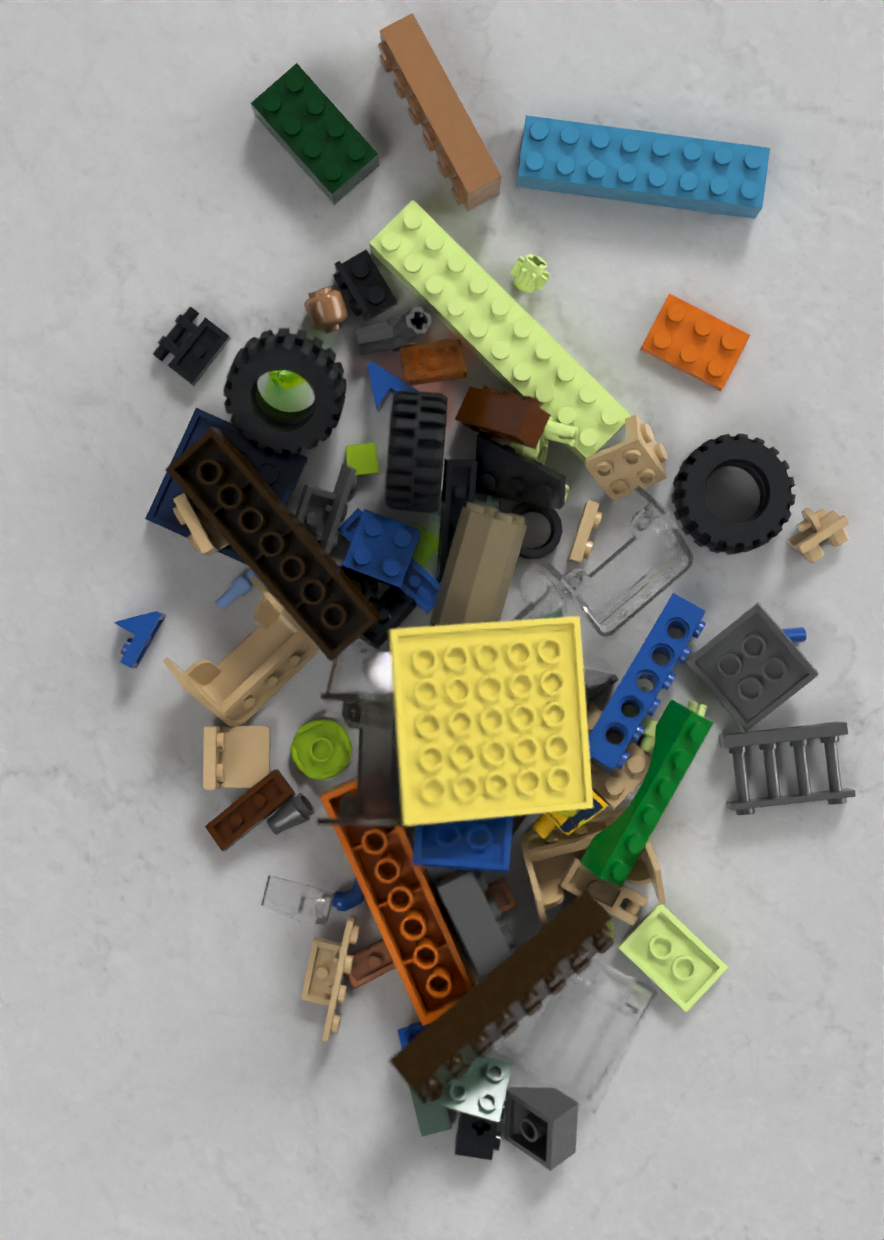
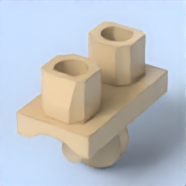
M806 508L801 512L804 521L796 525L800 532L787 541L791 548L799 551L807 561L814 563L824 555L819 543L825 539H828L830 545L834 547L840 546L849 540L845 529L849 522L846 516H839L833 510L827 514L823 508L816 513Z

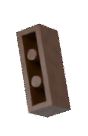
M484 385L483 389L469 387L455 420L476 433L483 431L491 437L535 449L551 415L540 408L542 405L540 401L532 397L524 396L521 399L512 392L504 390L503 394H501L496 389Z

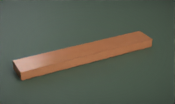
M505 877L487 885L488 890L485 893L488 898L492 896L495 898L501 915L519 906ZM444 907L457 937L460 936L447 908ZM384 939L352 954L351 956H354L350 975L346 974L353 989H356L395 969L396 966Z

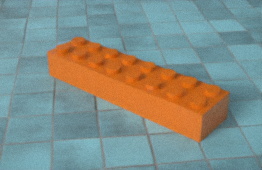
M379 766L324 790L320 799L420 1022L424 1026L439 1018L475 987L478 982L427 868L413 866L415 841L408 826L402 824L401 810L382 767Z

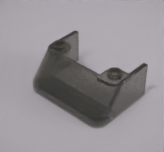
M367 692L321 693V700L343 702L342 716L345 724L349 728L359 729L357 793H347L342 798L339 806V818H317V825L404 826L401 813L393 695Z

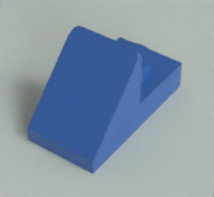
M369 362L367 367L377 412L380 411L391 393L394 394L400 390L418 391L374 362Z
M154 611L115 622L118 626L135 635L133 639L128 638L120 652V654L124 655L120 661L121 663L130 668L138 667L166 617L164 613Z

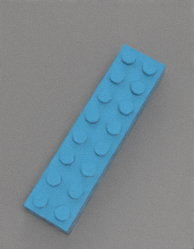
M526 115L516 187L756 219L763 207L770 148Z

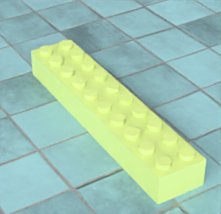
M414 200L369 242L371 253L512 393L521 399L524 396H529L542 403L540 408L549 413L554 422L578 427V433L573 434L577 436L574 446H566L584 464L587 457L596 454L625 425V419L631 415Z

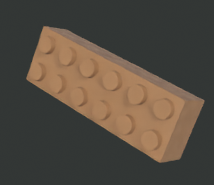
M411 13L381 29V43L378 44L381 55H379L381 64L387 73L390 71L393 73L396 80L393 82L394 87L401 99L406 97L410 106L408 112L413 123L421 125L425 133L422 135L427 149L430 152L434 150L437 154L439 161L436 163L439 171L444 178H450L453 185L451 192L458 205L463 203L466 210L469 211L499 195L501 174L414 14Z

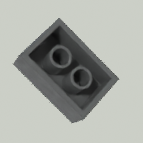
M456 870L437 880V889L479 974L481 975L499 966L513 954L512 949L517 947L514 942L515 939L508 925L501 926L499 919L502 918L500 908L493 896L487 897L485 891L488 890L482 872Z

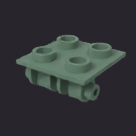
M487 1056L483 1059L478 1057L469 1065L470 1070L461 1079H453L444 1087L445 1092L440 1096L438 1105L499 1124L513 1064Z

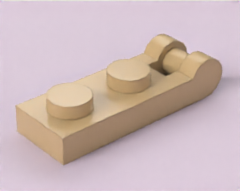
M574 857L559 882L560 887L578 897L587 891L606 912L634 926L638 919L637 913L641 906L645 907L649 898L624 884L620 888L598 878L580 863L581 860ZM624 898L630 900L626 909L620 907Z

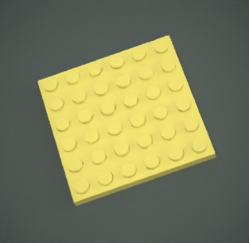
M580 616L389 630L401 813L404 826L593 808Z

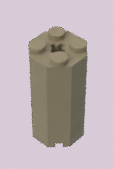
M467 502L466 507H462L429 627L500 622L527 529V525L524 524L525 517L512 513L498 512L497 508L484 504L477 505Z

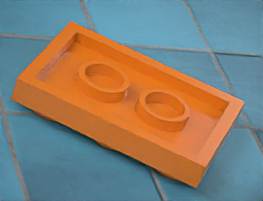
M669 293L640 350L721 391L750 335Z

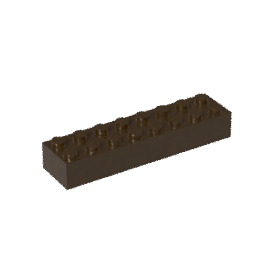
M211 427L165 469L330 661L341 655L383 618L221 429Z
M585 891L389 1060L422 1103L425 1104L428 1101L433 1102L445 1092L444 1087L450 1081L461 1079L470 1070L469 1065L478 1057L480 1059L486 1057L494 1049L495 1046L493 1044L502 1036L506 1038L514 1033L521 1019L526 1015L530 1017L538 1012L543 1006L542 1001L550 994L554 996L562 991L567 985L566 980L574 973L578 975L585 971L590 965L592 957L598 952L603 954L609 950L615 942L613 939L616 937L612 917Z

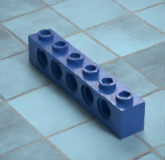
M674 593L672 594L588 736L590 763L610 775L615 768L620 770L623 768L630 756V753L625 750L631 741L637 743L646 728L641 725L646 714L651 717L654 715L661 702L656 698L662 688L666 691L669 689L676 677V674L672 673L674 666L677 662L683 665L691 651V648L687 647L688 642L692 636L698 639L704 629L706 622L702 621V618L706 612L705 610ZM678 628L682 631L683 637L674 639L669 636L667 630ZM662 653L667 657L668 663L658 665L653 661L652 655ZM647 679L652 683L653 689L642 691L637 686V681ZM625 705H632L637 709L638 715L628 718L622 713L621 708ZM610 731H616L621 734L623 741L620 744H611L607 741L606 734Z

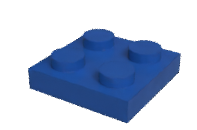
M364 509L342 568L400 590L422 531Z

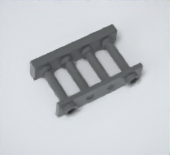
M838 721L718 735L719 746L721 748H728L729 753H732L738 801L726 802L727 808L732 811L736 810V815H747L755 813L754 808L821 800H828L829 805L847 803V797H856L855 790L842 789L837 742L840 741V735H848L847 722ZM820 738L821 743H824L830 789L828 791L811 792L806 745H809L808 739ZM790 741V746L794 748L799 794L781 796L775 749L778 748V742ZM759 745V749L763 750L768 797L750 799L745 752L748 751L747 746Z

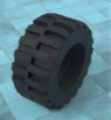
M279 328L278 333L275 335L272 330L262 332L259 339L252 337L246 342L245 347L240 348L226 377L223 395L226 397L224 403L226 413H233L230 422L235 429L241 427L243 430L241 436L247 441L255 440L257 442L256 447L265 450L266 446L274 448L273 453L283 454L284 450H290L291 454L301 453L304 446L307 450H311L318 446L319 439L325 441L331 435L332 429L337 427L340 420L347 389L346 379L343 378V366L341 362L335 363L336 354L331 348L325 350L322 347L324 341L316 336L313 340L307 338V332L298 329L297 334H290L289 328ZM275 370L293 372L301 376L310 385L315 396L314 402L308 408L297 412L278 410L269 405L261 396L257 386L258 379L262 375Z
M406 390L394 393L389 427L385 505L391 510L433 513L439 510L448 398L442 393Z
M740 433L736 436H730V434L720 435L716 439L704 442L695 449L679 467L680 470L673 481V486H675L674 492L671 494L672 503L675 504L676 508L674 515L676 521H681L683 525L681 529L686 536L690 534L695 539L694 543L700 547L706 546L711 552H725L727 555L748 552L768 543L770 539L777 536L783 530V524L789 521L792 514L789 511L790 506L795 504V495L791 494V488L795 486L794 478L788 477L786 470L790 467L786 460L781 462L777 457L780 452L773 446L771 448L764 446V440L758 437L752 440L748 438V434ZM727 466L741 468L748 472L758 485L760 492L759 507L755 514L744 522H724L711 512L706 503L704 493L706 482L712 473L720 468Z

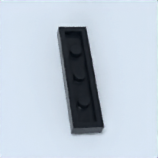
M444 459L436 571L438 583L442 581L462 507H466L467 502L475 504L478 465L476 460Z

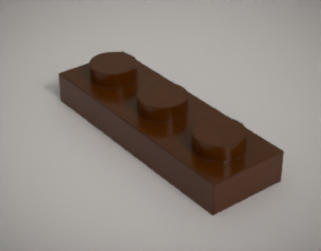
M274 769L210 821L205 828L221 851H227L296 793L278 769Z

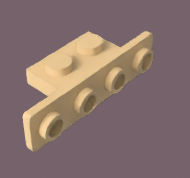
M350 915L346 922L342 943L314 937L300 1000L329 1006L322 1042L328 1043L331 1035H337L341 1016L336 1015L338 1004H344L348 986L343 985L345 974L350 975L354 956L349 955L351 944L356 945L360 932V926L355 925L357 916Z

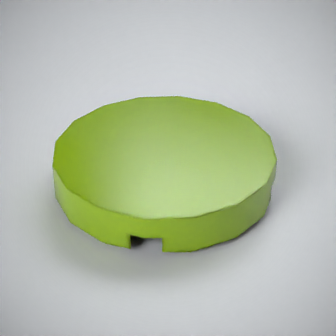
M328 719L312 720L301 726L293 737L291 745L292 759L298 770L304 775L317 780L334 778L343 772L351 760L353 750L351 738L344 727Z

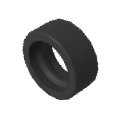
M522 502L515 506L510 513L520 516L529 512L542 514L550 523L551 534L548 541L540 547L529 548L522 545L519 557L529 560L543 558L550 554L560 542L563 532L561 519L554 508Z

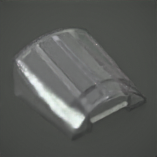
M592 957L590 959L591 963L585 971L578 975L574 973L566 980L567 985L562 991L554 996L550 994L542 1001L543 1006L538 1012L530 1017L526 1015L518 1022L519 1026L514 1033L506 1038L502 1036L493 1045L495 1046L494 1050L550 1088L558 1089L578 1102V1105L596 1113L658 995V991L631 975L628 977L598 958Z

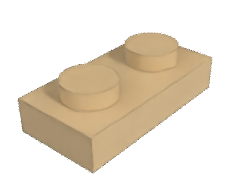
M587 500L567 561L580 564L583 558H589L593 542L589 541L592 529H598L602 518V512H598L600 503Z

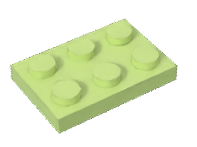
M659 902L617 946L685 1012L729 968Z

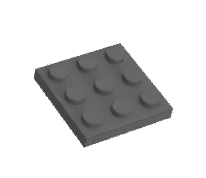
M759 602L686 660V663L745 732L819 675L815 667Z

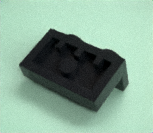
M367 249L342 264L340 261L334 263L336 273L333 274V277L341 291L347 289L352 299L348 300V303L357 317L362 314L367 322L397 305L396 298Z

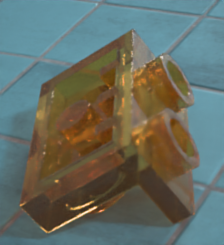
M442 339L436 343L424 345L414 343L400 348V365L403 368L406 386L467 378L468 371L461 339Z

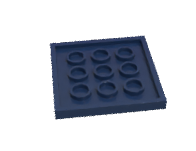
M196 408L171 463L211 427L221 429L279 498L288 506L308 462V457L299 453L291 454L290 450H284L283 454L273 453L274 448L267 446L265 450L256 447L257 442L255 440L247 441L241 436L243 431L241 427L235 429L232 423ZM166 472L145 519L188 538L191 532L187 524L181 525L173 511V508L177 507L173 498L185 492L168 472ZM231 545L217 551L246 564Z

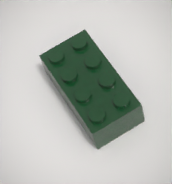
M297 63L251 102L255 117L334 205L380 166L378 153Z

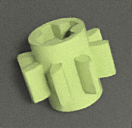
M528 254L525 259L519 256L510 272L511 275L516 276L513 281L514 285L526 293H533L535 288L541 291L550 276V273L545 271L547 263L541 257L534 254Z

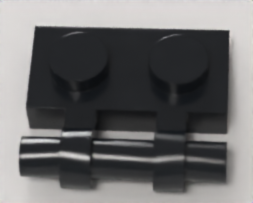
M190 306L183 315L179 314L175 320L176 325L166 337H161L158 341L159 346L153 355L160 361H163L169 353L174 355L175 357L168 366L194 386L231 337L206 317L198 327L193 324L199 313ZM187 331L191 336L183 347L180 348L176 343Z

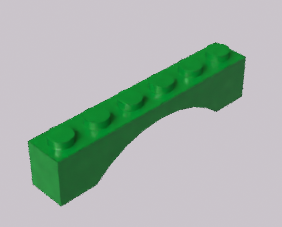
M672 699L670 700L656 725L652 758L638 792L623 813L606 829L594 836L580 861L583 866L598 878L622 888L713 725L712 721Z

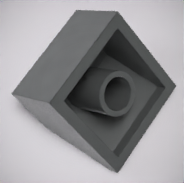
M510 1087L506 1090L505 1140L550 1171L576 1152L578 1102L556 1088Z

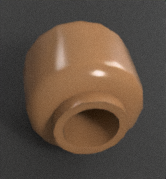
M328 286L309 293V299L305 301L304 307L312 328L317 330L324 329L325 334L341 329V322L345 321L349 316L341 291L332 290V287Z

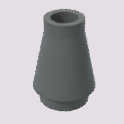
M299 793L290 798L273 816L267 819V824L272 832L278 835L284 830L309 821L310 816L314 814L313 806L304 794Z

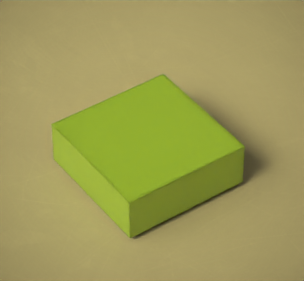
M376 442L345 446L347 465L356 469L355 475L379 474Z

